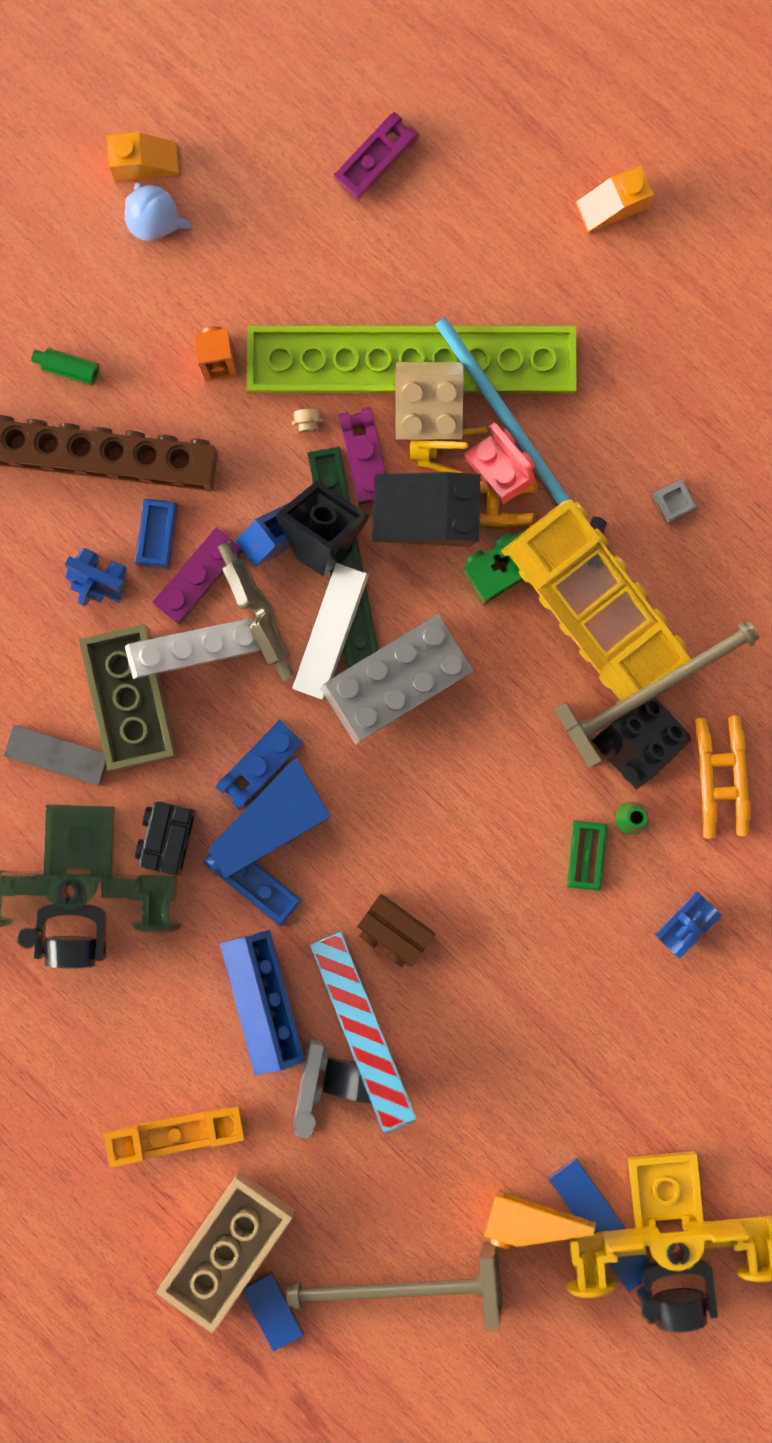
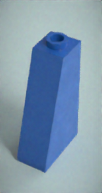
M297 758L282 770L208 848L211 856L206 860L215 876L222 873L225 879L231 877L331 817Z

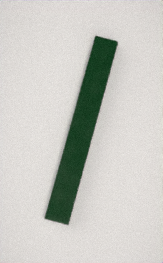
M340 446L307 452L313 483L316 480L350 502ZM356 538L343 560L338 564L363 572L358 540ZM334 568L330 570V575H331V576H332V573H333ZM366 585L344 645L348 668L378 651Z

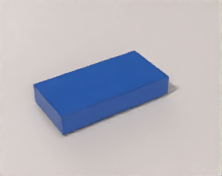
M144 498L135 558L136 565L169 569L178 508L177 502Z
M273 1272L262 1276L244 1287L242 1292L272 1351L303 1336L304 1332L291 1307H288L287 1299Z

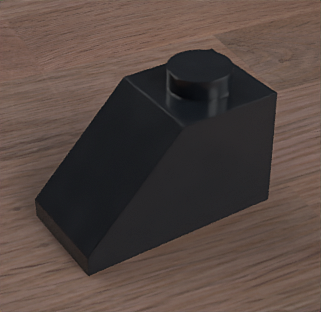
M328 1058L323 1092L356 1102L372 1103L356 1061Z

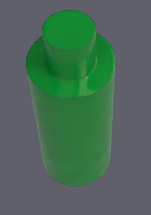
M47 348L45 352L35 349L32 354L31 361L40 364L41 370L90 386H93L97 380L99 373V363L51 348Z

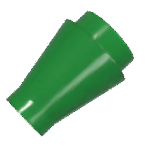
M633 801L622 804L615 815L618 828L629 835L642 832L649 820L645 807ZM632 812L640 815L637 824L632 823L630 819Z

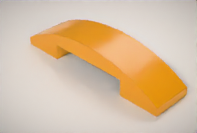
M234 1106L178 1115L105 1132L104 1140L109 1168L141 1162L146 1158L206 1146L216 1147L244 1141L239 1107Z

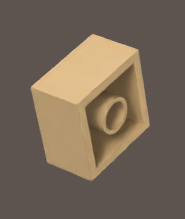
M396 362V439H462L464 377L462 362Z

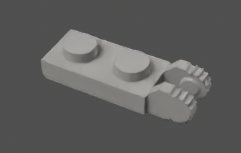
M308 1040L296 1102L293 1128H295V1135L302 1139L310 1138V1135H313L312 1132L314 1131L313 1128H315L316 1119L311 1110L313 1104H319L322 1085L317 1084L319 1071L325 1072L328 1060V1051L323 1050L324 1045L320 1040Z

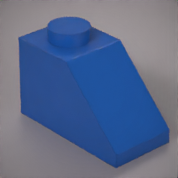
M288 504L256 518L235 540L254 567L276 557L290 546L276 519L277 513Z

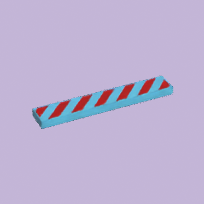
M338 932L310 944L384 1134L386 1135L416 1122V1116L343 934Z

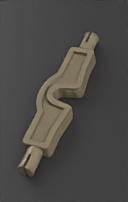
M231 542L223 543L217 547L226 563L222 570L230 584L238 606L241 609L250 608L255 613L256 618L249 625V629L268 665H275L282 682L295 677L286 660V657L290 654L276 627L275 615L268 599L257 587L245 560H238L230 544Z

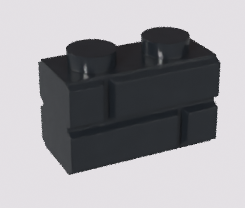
M154 801L152 807L147 806L143 817V826L147 827L145 840L139 839L135 851V859H140L138 867L177 876L181 875L196 810Z

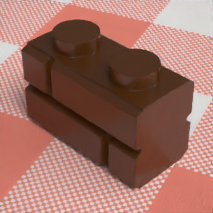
M383 894L378 896L357 926V928L362 930L359 935L360 938L374 948L378 943L389 950L386 956L400 967H403L405 963L412 967L435 935L434 931Z

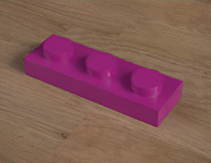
M216 527L152 603L179 625L224 573L222 568L226 566V563L217 547L230 541L236 556L242 552L241 548Z

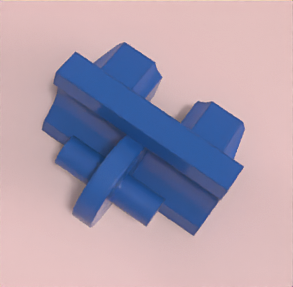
M83 548L75 558L68 557L65 562V567H67L65 578L73 582L70 589L79 593L78 604L86 606L91 599L101 603L104 597L120 603L124 594L127 568L114 561L110 562L106 571L103 572L95 568L99 562V556L95 552Z
M696 891L654 935L680 959L722 915Z

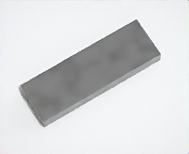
M16 725L12 727L3 755L13 760L97 786L101 785L106 769L103 752Z

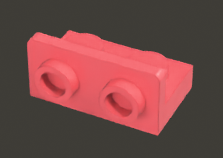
M494 422L489 426L491 436L471 448L464 455L469 465L477 474H481V479L499 501L505 504L536 483L533 469L536 466L526 451L521 453L518 450L512 434L507 429L502 431Z

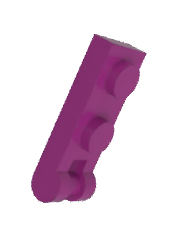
M396 112L391 113L334 174V180L357 200L373 186L419 137V133L413 127L408 128L402 123V117ZM394 133L399 139L394 142L388 136Z
M371 407L361 409V413L349 415L348 412L339 414L359 505L373 502L374 475L386 474ZM364 425L366 434L354 436L352 428Z

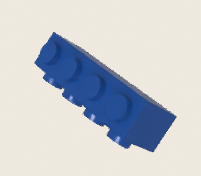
M270 930L220 943L254 1075L282 1071L305 1062Z

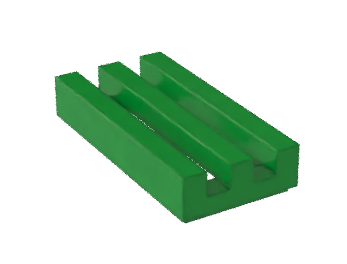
M573 821L566 887L601 891L607 824ZM580 828H584L585 837L580 882L575 881L579 834ZM599 830L593 883H587L592 831Z

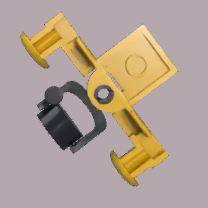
M695 1151L628 1157L634 1228L594 1232L590 1236L569 1239L570 1258L573 1266H576L577 1279L567 1283L566 1289L571 1295L581 1298H598L613 1293L617 1282L614 1279L606 1278L604 1263L618 1262V1257L646 1254V1246H649L650 1252L657 1262L648 1264L643 1268V1287L637 1290V1296L642 1305V1316L649 1324H656L659 1329L665 1331L688 1332L704 1328L708 1324L707 1312L711 1318H718L713 1271L708 1262L700 1259L704 1249L732 1246L735 1251L746 1250L747 1263L736 1268L737 1275L747 1281H772V1216L704 1222L698 1159ZM681 1219L683 1232L660 1234L656 1227V1221ZM676 1245H678L680 1249L677 1252L673 1253L672 1251L676 1248ZM695 1274L704 1278L705 1293L692 1288H673L660 1291L653 1298L652 1285L659 1278L668 1275Z

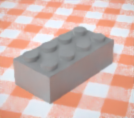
M437 614L325 682L320 689L356 745L464 679L474 670L441 617Z

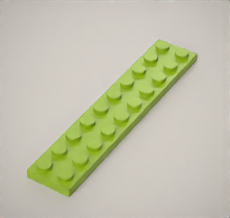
M247 326L248 394H396V362H460L436 326ZM453 326L498 394L576 393V326ZM463 366V394H482Z

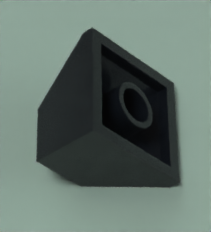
M316 480L277 513L276 519L296 558L324 577L335 567L336 563L343 560L367 523L369 515Z

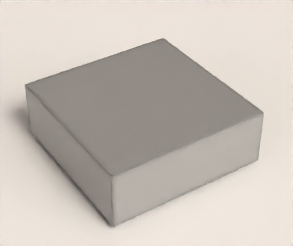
M683 479L652 494V498L666 524L698 508Z

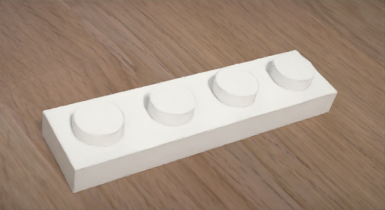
M253 618L127 644L125 649L133 679L260 651L261 649L249 629Z

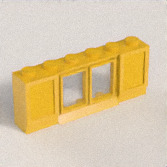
M571 499L565 500L504 547L501 552L504 556L509 555L520 569V576L525 582L532 584L541 596L539 601L546 609H551L560 621L559 627L561 630L573 638L581 649L579 650L580 655L585 661L592 663L601 675L598 677L606 688H610L619 699L616 703H619L690 661L691 658L686 653L688 647L684 641L676 634L673 636L667 628L668 620L657 608L653 610L646 601L649 596L645 589L638 582L633 583L626 572L629 569L618 555L613 557L606 548L609 543L603 533L597 528L594 530L586 520L589 516L585 509L577 501L574 503Z

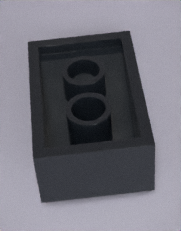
M454 472L375 474L372 542L471 547L479 542L481 474Z

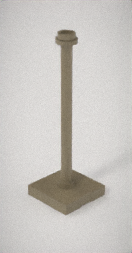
M751 622L738 624L739 631L589 721L583 719L578 722L566 702L555 708L556 714L588 767L590 768L601 761L589 741L595 737V732L745 643L750 647L755 645V641L760 639Z
M491 1242L483 1244L479 1258L481 1275H476V1279L302 1288L300 1282H295L293 1285L287 1286L288 1307L301 1309L302 1303L477 1293V1297H483L485 1330L500 1329L503 1314L498 1246L491 1244Z

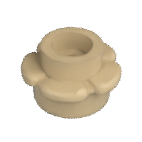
M303 409L294 412L295 421L291 423L293 426H299V432H312L319 430L318 425L322 424L324 419L320 416V409Z

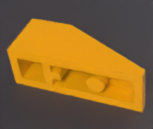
M498 1191L493 1202L484 1236L491 1238V1244L510 1249L511 1245L520 1247L590 1236L594 1234L596 1222Z

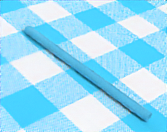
M444 317L435 324L457 358L462 362L464 368L504 427L512 434L521 452L526 451L531 456L536 466L534 471L558 505L565 500H570L449 320Z

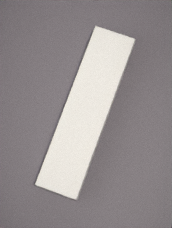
M338 563L335 564L292 689L322 700L326 699L320 688L325 682L332 679L335 674L369 574Z

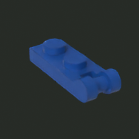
M279 719L215 787L222 794L226 792L234 800L232 804L240 810L304 742ZM241 775L250 783L244 790L235 783Z

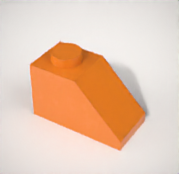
M212 326L203 329L202 333L195 334L198 365L205 381L237 376L228 328L222 329L219 326Z

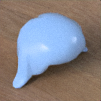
M136 183L135 191L126 198V226L140 240L152 242L162 239L167 234L178 229L191 228L189 221L178 216L177 206L172 196L159 186L146 185L141 187L139 183Z

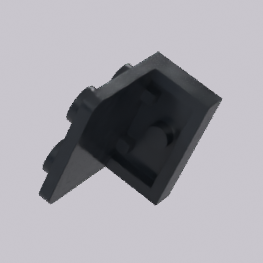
M654 697L612 722L591 741L637 790L656 776L691 741V736L662 703Z

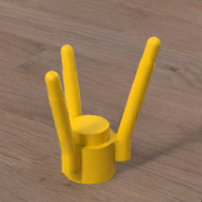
M463 428L462 436L487 433L488 428ZM411 439L410 460H418V467L430 468L439 472L464 473L430 461V458L437 459L438 448L466 449L468 448L467 442Z

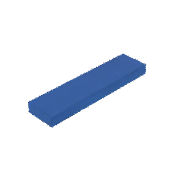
M576 1158L548 1177L575 1216L596 1222L594 1232L626 1229ZM645 1254L618 1257V1262L609 1263L628 1292L643 1282L642 1270L648 1264H651Z

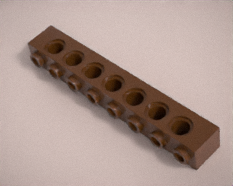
M0 415V466L213 491L218 453L215 446L210 445V441L193 438L190 440V443L179 442L177 437L163 434L158 435L157 439L146 438L144 433L138 431H125V435L113 434L111 429L105 427H93L92 431L79 430L80 426L71 423H60V427L47 426V422L38 419H27V423L14 422L15 419L13 417ZM16 436H25V442L20 448H11V442ZM48 440H58L57 448L53 452L45 453L43 451L44 444ZM88 443L91 445L90 452L83 457L76 456V449L80 444ZM115 447L123 448L124 452L120 459L115 461L108 459L111 449ZM145 452H156V459L153 463L145 465L140 462L141 456ZM187 455L189 463L186 467L181 469L173 467V461L177 456Z

